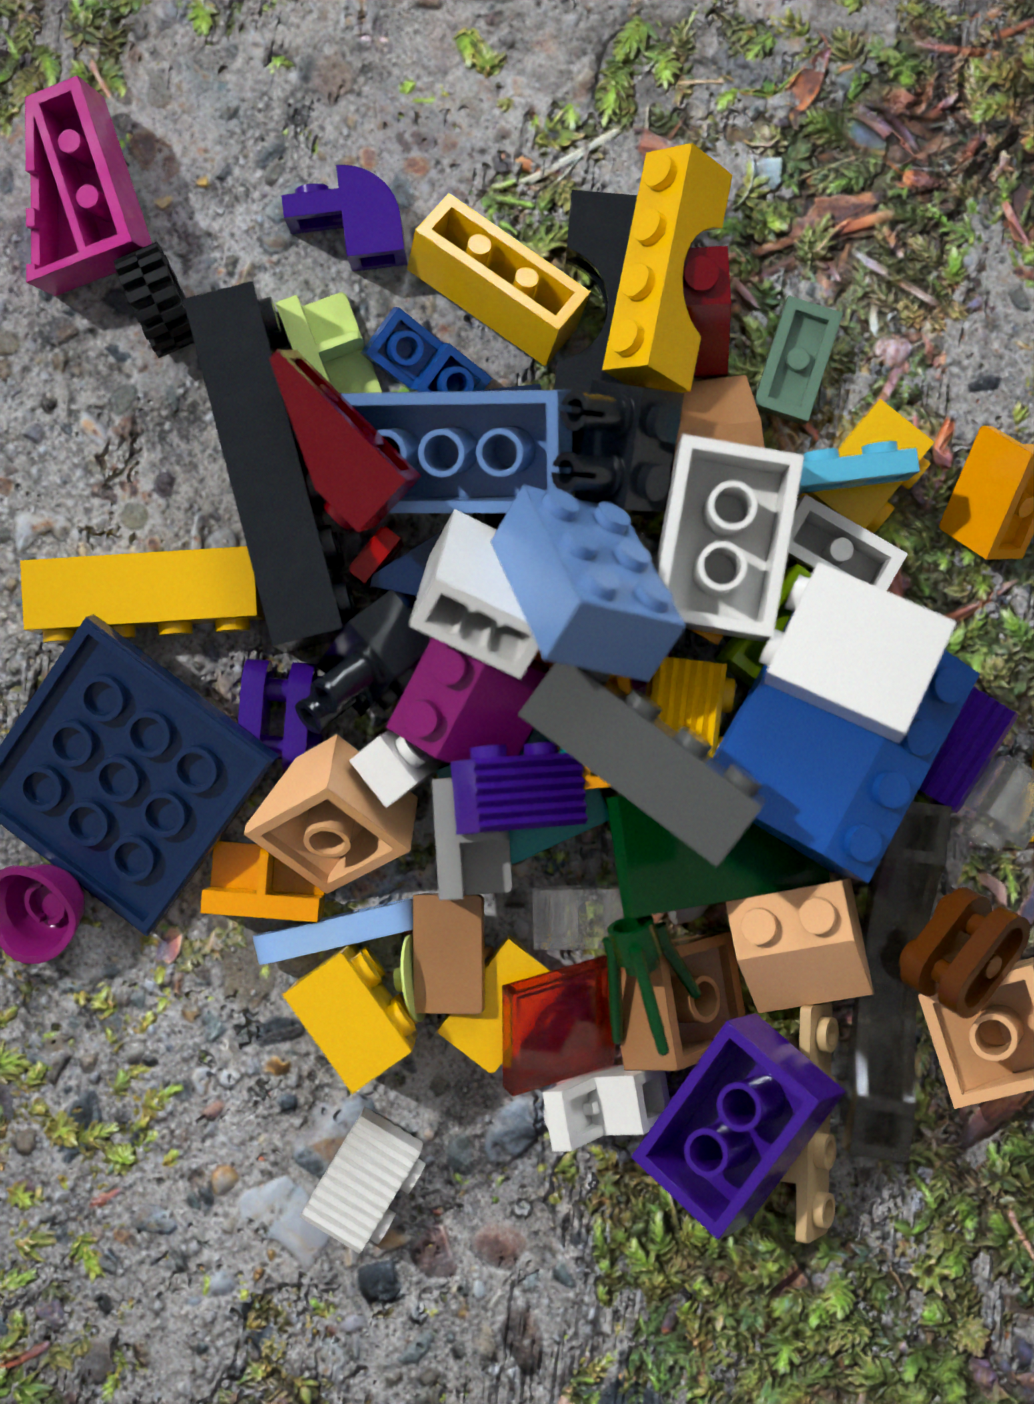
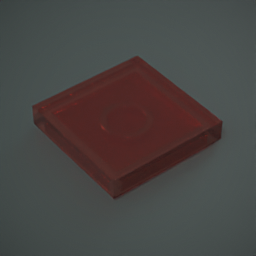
M606 955L502 985L503 1087L512 1097L614 1064V1042L612 1041Z

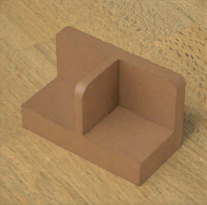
M439 893L413 895L415 1013H482L485 1010V958L493 956V946H485L484 897L477 894L465 895L463 899L439 900Z

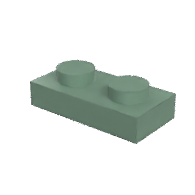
M788 295L754 396L758 411L806 425L809 421L843 315L842 312Z

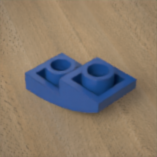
M400 307L392 308L361 351L363 356L411 392L484 391L492 380L491 376L450 343L441 342Z

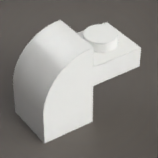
M623 1064L584 1070L556 1079L557 1086L542 1092L545 1106L544 1121L549 1130L552 1152L573 1151L605 1135H644L650 1131L670 1102L665 1071L624 1070Z

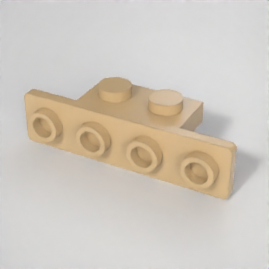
M832 1003L804 1005L800 1009L799 1051L837 1083L836 1078L831 1076V1056L837 1046L839 1036L838 1022L836 1018L832 1017ZM830 1114L780 1180L796 1183L795 1239L797 1242L810 1243L827 1233L834 1220L835 1199L833 1194L829 1193V1170L833 1167L836 1158V1140L834 1135L830 1134Z

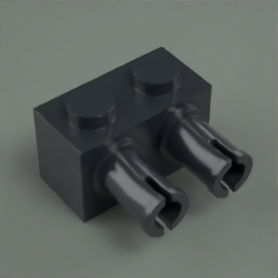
M592 380L590 393L579 390L569 392L563 399L562 405L580 407V412L561 411L560 416L562 423L569 430H584L581 455L573 452H562L556 457L552 466L571 468V472H552L553 484L557 489L565 492L575 491L574 498L595 503L609 502L624 510L665 512L684 393L600 380Z
M392 589L348 621L317 663V666L325 675L313 681L310 686L312 693L305 699L298 701L295 705L299 719L310 731L317 734L320 733L329 723L350 707H353L362 717L377 704L386 711L401 699L432 637L409 626L412 613Z

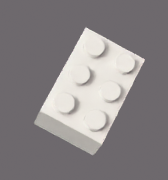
M682 434L676 447L655 569L664 586L671 592L673 596L672 601L686 624V629L760 642L773 638L804 455Z

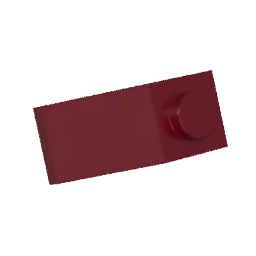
M728 246L689 248L683 268V293L690 319L701 336L693 378L727 376L731 321Z

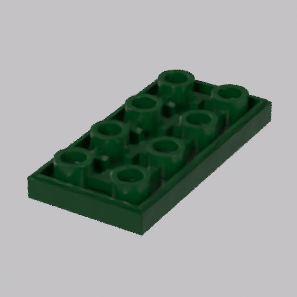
M625 796L607 798L623 918L644 917L830 882L828 869L753 822L750 823L716 867Z

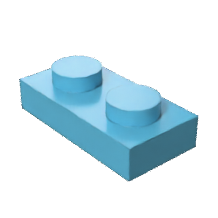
M883 441L862 446L861 455L839 457V450L837 448L806 452L803 454L804 462L798 494L907 481L920 472L917 448L898 450L897 441Z

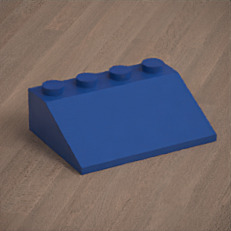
M792 612L789 620L787 621L784 629L782 630L783 633H785L794 612ZM945 649L909 728L899 744L764 684L769 667L764 664L712 758L727 770L732 763L738 765L762 784L758 794L764 797L767 802L752 822L829 871L869 883L980 673Z

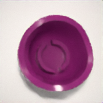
M35 864L27 867L12 865L0 870L1 948L12 959L26 964H40L55 958L73 940L83 918L85 900L79 883L67 870L56 865Z

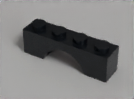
M572 190L565 263L583 272L597 287L605 307V324L598 337L585 350L572 357L557 361L554 390H579L590 393L592 380L623 383L604 372L602 367L638 195ZM572 406V412L579 413L580 407Z

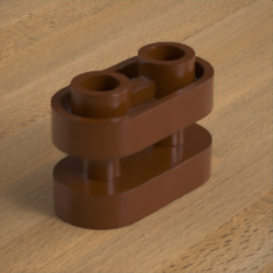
M967 887L958 888L940 899L933 917L918 937L911 940L904 947L899 959L901 980L905 985L924 996L929 997L938 993V1001L941 1006L961 1018H971L985 1006L1023 954L1030 937V923L1028 919L1006 907H998L992 911V905L988 898Z

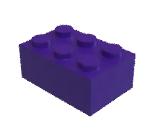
M754 1013L727 1020L631 1158L719 1240L749 1224L846 1091L758 1014Z

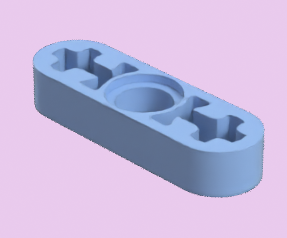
M413 897L324 917L318 922H303L253 935L258 963L263 965L412 930Z

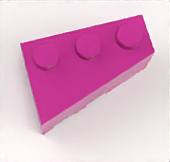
M78 75L26 96L25 171L30 174L31 208H26V227L31 229V264H26V282L53 296H58L116 273L115 259L152 244L105 98Z

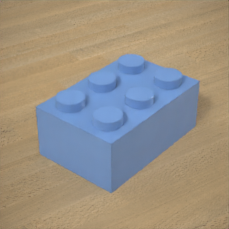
M527 485L522 486L490 542L544 660L649 682L686 627V624L672 601L673 596L671 592L664 586L651 562V555L642 546L635 533L629 515L620 507L609 502H601L598 505L576 499L560 489L551 488L546 491Z

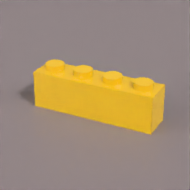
M247 546L20 560L24 630L43 634V643H69L85 617L93 614L126 639L136 638L135 628L158 627V636H183L193 634L194 624L215 623L216 632L231 633L250 631V621L265 620Z

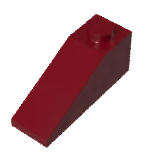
M276 350L269 360L315 490L327 501L324 505L325 510L333 520L346 529L354 528L357 532L375 527L422 476L298 350Z

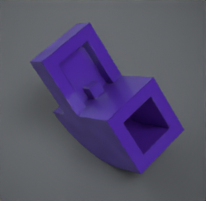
M336 165L339 188L329 189L325 184L312 183L297 187L293 194L281 195L284 219L291 234L344 228L346 253L352 272L408 265L404 230L397 200L386 183L374 173L357 166Z

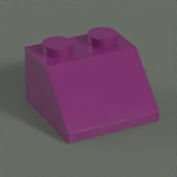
M432 637L386 728L434 758L450 763L470 759V747L506 745L507 756H520L524 750L523 745L527 744L535 728L521 718L518 713L550 669L532 659L523 676L519 679Z

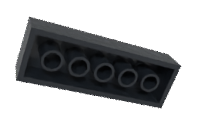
M253 281L184 298L185 309L272 646L286 653H292L334 642L348 621L358 615V609L351 587H347L345 581L339 582L336 567L345 565L337 532H333L331 524H324L321 512L326 511L324 505L327 501L315 490L269 360L276 350H279V347L288 345L285 328L279 312L275 309L272 297L262 298Z

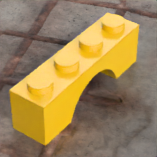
M693 143L646 152L602 367L604 372L625 384L679 393L691 391L701 336L693 325L685 304L683 293L684 262L691 243L699 233L723 228L733 176Z

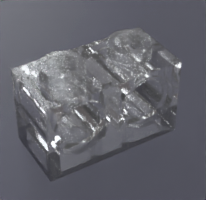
M619 884L532 886L533 949H604L602 938L609 936L607 928L614 921L623 917Z

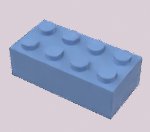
M571 390L340 393L422 476L389 513H452L454 509L462 513H507L523 485L548 491L551 488H556L551 477L552 472H571V468L552 466L559 454L562 452H572V430L565 427L560 416L561 411L572 412V406L562 405L563 399Z

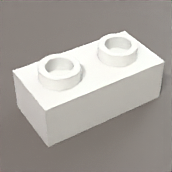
M391 730L378 736L349 760L386 808L422 784L448 763L434 758Z

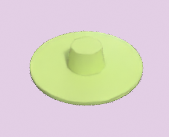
M410 934L404 939L401 951V967L395 968L393 980L396 991L403 992L410 1017L414 1022L418 1023L424 1020L426 1013H415L413 934Z

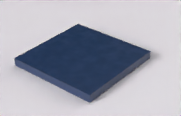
M93 614L85 617L0 745V825L51 864L67 870L81 887L148 937L155 931L276 762L279 755Z

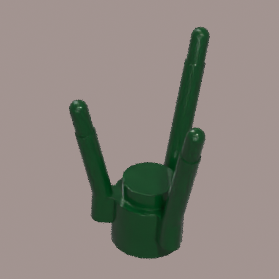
M652 915L638 918L622 917L609 925L607 928L609 936L602 938L608 966L612 1041L615 1044H620L623 1041L622 967L625 968L627 975L636 976L657 1052L661 1056H666L669 1053V1047L649 973L655 971L660 966L659 957L663 953L680 982L693 999L700 998L701 990L673 945L665 922L655 924Z

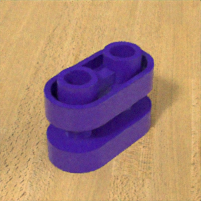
M247 659L244 664L241 680L238 724L279 755L278 759H282V773L284 774L296 757L324 742L323 734L310 731L301 722L295 709L298 701L305 699L312 693L310 686L313 681L322 676H319L317 664L293 662L289 679L273 678V664L271 660ZM272 701L286 702L284 736L269 735Z

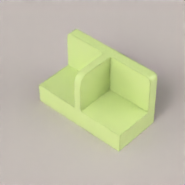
M339 292L304 306L301 305L297 295L275 302L292 350H298L339 393L382 392L371 361L361 354L365 344L345 293Z

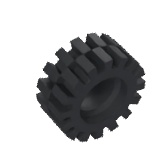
M158 242L115 259L114 266L119 275L120 283L126 292L127 300L132 306L134 315L157 357L161 358L193 344L194 340L183 301L186 296Z

